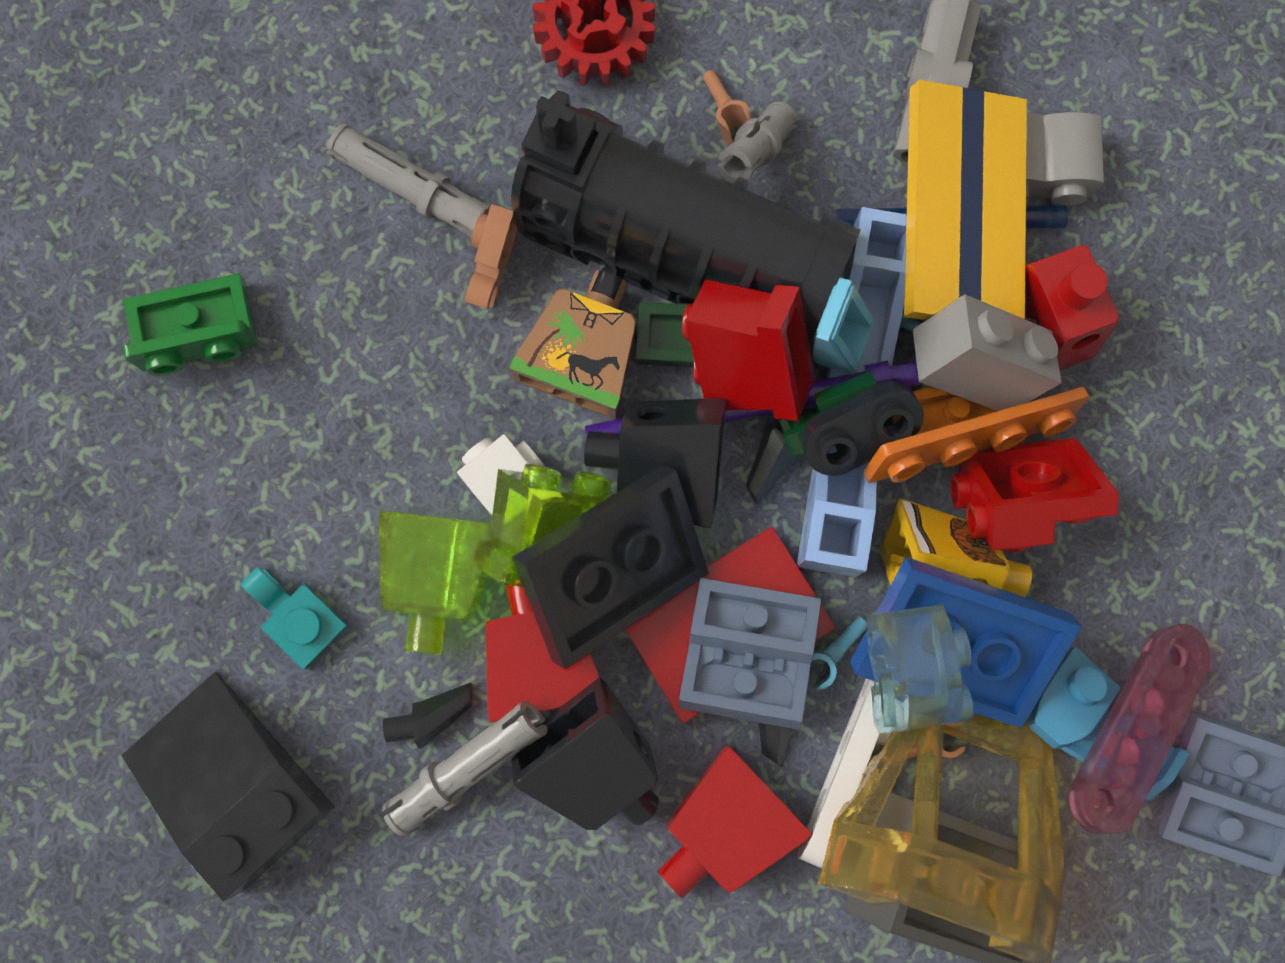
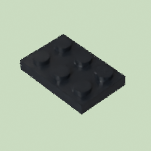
M664 465L649 472L512 557L552 662L564 669H567L700 580V578L709 574L677 470Z

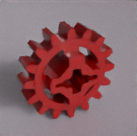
M543 0L544 2L534 3L533 5L534 21L537 22V24L533 25L534 39L536 44H543L541 46L543 61L546 64L559 59L557 63L558 76L563 79L572 70L579 72L581 86L587 85L591 75H599L602 84L608 86L610 85V72L615 70L627 79L631 76L630 59L645 63L647 60L646 44L654 43L655 25L651 23L655 21V5L653 2H645L646 0ZM623 6L631 17V28L627 26V19L620 15V9ZM558 18L563 21V26L568 28V37L565 41L560 36L556 27Z

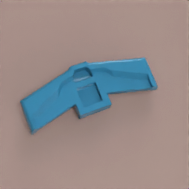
M1076 647L1071 648L1067 651L1027 718L1028 727L1051 748H1059L1150 801L1174 781L1189 756V752L1181 747L1174 748L1109 710L1108 707L1121 687Z

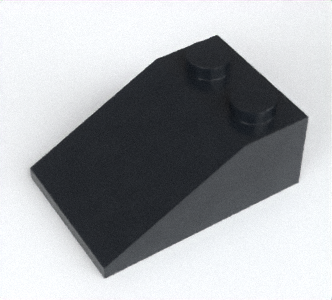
M217 672L209 676L121 755L180 852L223 902L247 889L335 808L331 801Z

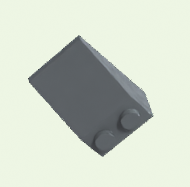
M884 790L844 910L891 934L981 963H1032L1065 858Z

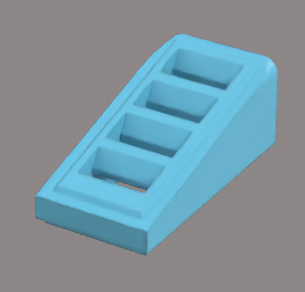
M839 277L837 285L833 287L816 331L812 359L819 365L853 375L854 372H857L876 322L850 280Z

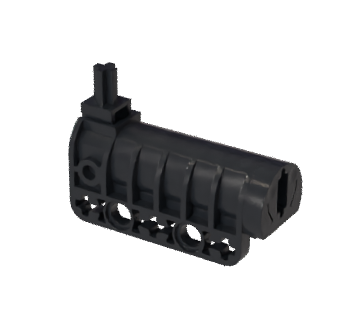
M557 91L550 99L541 96L536 106L537 113L521 144L524 156L518 162L511 190V203L517 229L523 236L585 265H588L590 261L603 266L601 270L613 273L624 279L627 283L674 304H693L705 279L772 293L775 285L800 287L808 338L811 342L833 287L837 285L839 277H841L861 231L860 228L827 214L823 215L820 222L788 208L790 198L781 195L777 203L746 190L748 185L747 179L739 176L735 183L732 184L705 172L706 162L696 158L691 165H688L665 155L664 144L657 140H653L648 146L628 139L623 136L622 125L611 122L602 114L591 109H577L571 106L570 96L565 92Z

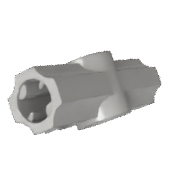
M932 0L922 31L923 36L920 48H917L913 55L907 74L910 80L907 89H904L902 94V100H906L892 156L901 161L905 166H908L910 87L921 79L968 88L973 63L968 61L982 6L974 0Z

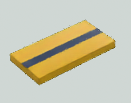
M921 79L910 87L904 317L928 320L966 294L1025 319L1027 99Z

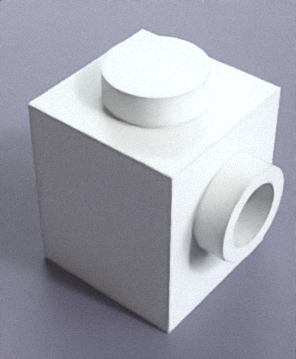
M504 434L494 442L488 437L474 445L462 458L465 466L457 471L463 482L507 535L553 498L549 487L538 475L546 469L538 456L524 441L514 447Z

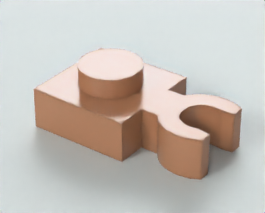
M491 204L488 215L484 213L479 215L471 239V246L478 249L474 262H477L467 289L465 302L486 309L494 307L500 290L503 271L508 268L519 231L513 210Z

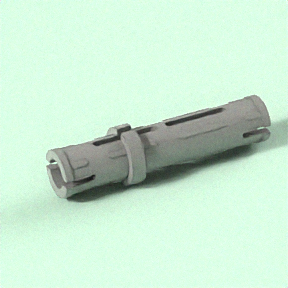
M346 123L340 124L328 141L327 149L329 150L327 155L336 159L344 165H348L370 180L407 199L410 203L416 205V211L427 218L435 216L454 226L470 238H472L479 215L481 213L488 215L490 205L467 195L451 185V179L441 172L432 174L418 167L408 159L362 135V133Z
M522 701L505 714L503 718L492 726L490 725L446 760L444 759L439 764L433 761L420 771L419 779L383 804L382 812L389 813L392 811L384 816V820L389 828L400 836H407L434 813L443 808L444 811H449L459 804L463 797L462 794L469 790L470 787L516 756L522 749L547 734V726L542 724L545 720L539 710L530 702Z

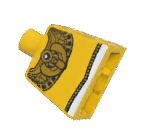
M899 498L879 550L890 585L905 557L1022 597L1027 595L1032 581L1030 565L1006 559L1002 550L992 551L985 538L972 539L968 530L967 520Z

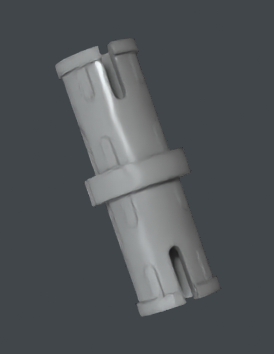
M773 102L767 106L758 118L746 121L736 132L735 141L718 156L717 160L722 161L717 165L720 175L726 181L734 184L739 176L749 180L759 166L771 163L780 153L782 142L797 128V125H793L798 120L794 109L784 102Z

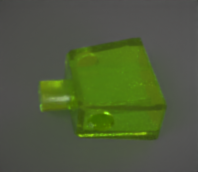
M380 510L382 610L389 613L410 615L405 651L441 655L446 620L473 623L500 537V530L496 524Z

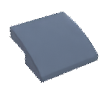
M700 578L678 708L800 730L803 721L810 665L814 653L821 598Z
M1191 712L1180 745L1181 748L1189 752V756L1174 781L1169 785L1158 834L1161 838L1280 878L1285 866V743Z

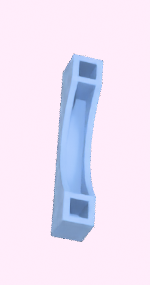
M862 207L853 225L860 228L861 231L845 266L843 279L852 281L876 322L857 372L864 371V365L886 360L892 366L904 310L906 214ZM828 368L827 378L848 373ZM834 445L827 451V453L837 452ZM869 462L838 476L824 475L812 468L797 559L798 568L854 578L867 571L876 514L877 481L868 483L863 473Z

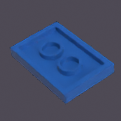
M905 557L850 662L857 676L1022 728L1082 626L1072 613Z

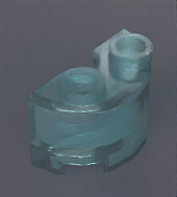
M943 604L866 616L868 653L874 677V686L871 687L873 722L878 733L899 732L973 720L971 694L965 682L962 683L960 669L971 666V649L968 636L963 627L952 629Z

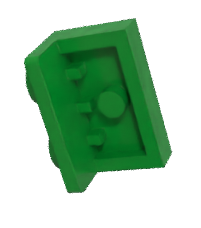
M239 273L123 299L131 344L123 346L124 357L143 372L146 371L147 374L166 375L175 373L183 369L184 362L202 358L209 362L233 360L242 355V349L258 346L246 281Z

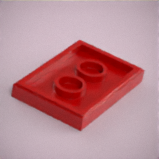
M773 527L768 528L708 565L709 574L703 577L704 579L817 598ZM700 580L625 629L682 724L701 713L678 708ZM821 604L815 641L836 629Z

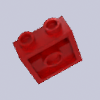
M1076 438L1023 443L1001 452H995L993 447L977 451L971 458L960 463L959 473L952 474L950 478V492L955 509H966L967 526L971 538H985L992 551L1021 552L1029 549L1031 546L1054 544L1055 522L1064 521L1081 524L1097 517L1118 515L1119 492Z

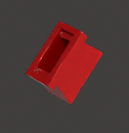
M705 279L693 304L687 305L682 319L683 336L685 340L690 341L695 361L694 380L697 385H701L704 399H727L726 410H773L775 419L798 421L815 382L800 287L775 285L772 293Z

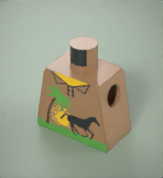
M596 270L585 296L559 288L510 364L509 369L513 381L616 420L620 410L637 326L636 317L618 310L628 285L627 282L613 273Z

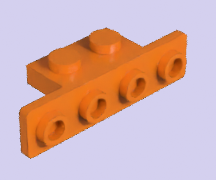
M934 387L913 391L924 413V420L917 435L882 445L863 473L868 483L890 478L892 482L897 483L914 477L926 466L942 462L945 467L958 465L971 458L977 451L993 447L995 452H1001L1018 445L1027 436L1042 432L1044 437L1055 436L1074 425L1077 421L1075 414L1089 400L1090 396L1084 387L996 411ZM902 415L891 416L894 423L899 421Z

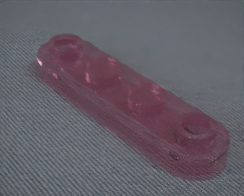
M1176 624L1157 629L1151 634L1070 788L1069 802L1075 820L1087 832L1098 835L1122 833L1128 830L1134 823L1210 670L1211 654L1208 643L1204 636L1193 626ZM1169 652H1171L1173 656V663L1169 658Z

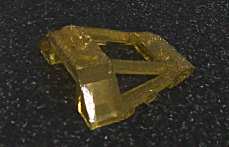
M912 693L894 723L897 726L880 754L873 756L862 775L865 778L851 801L843 804L833 821L818 884L874 905L901 903L989 935V947L1033 963H1051L1062 903L1064 855L1052 748L1028 727L1027 720L1023 727L1020 728ZM944 733L1018 762L1017 870L938 840ZM918 737L912 831L910 833L877 827L875 824Z

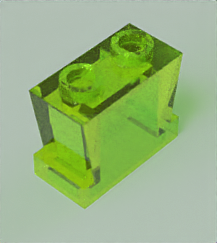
M525 464L523 472L498 469L489 540H478L472 563L502 585L523 587L512 557L614 495L616 492L610 489L611 480L584 471H576L574 479L561 478V473L536 464Z

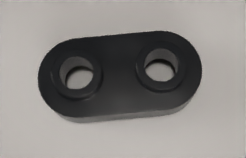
M895 381L878 383L815 415L807 422L801 436V444L810 466L821 474L838 476L848 473L870 462L882 445L917 435L924 420L923 409L914 392L905 384ZM902 415L901 419L893 425H884V422L890 416ZM838 443L845 444L842 450L835 453H827L831 446Z

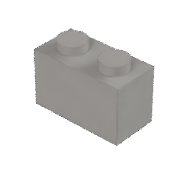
M966 294L913 329L919 382L993 410L1000 411L1028 403L1062 383L1057 359L1058 346L1053 336V331Z

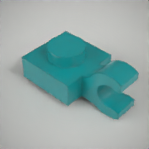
M256 567L240 583L247 593L273 614L260 628L303 670L308 669L349 627L307 584H302L291 595L266 569L261 570L259 567Z

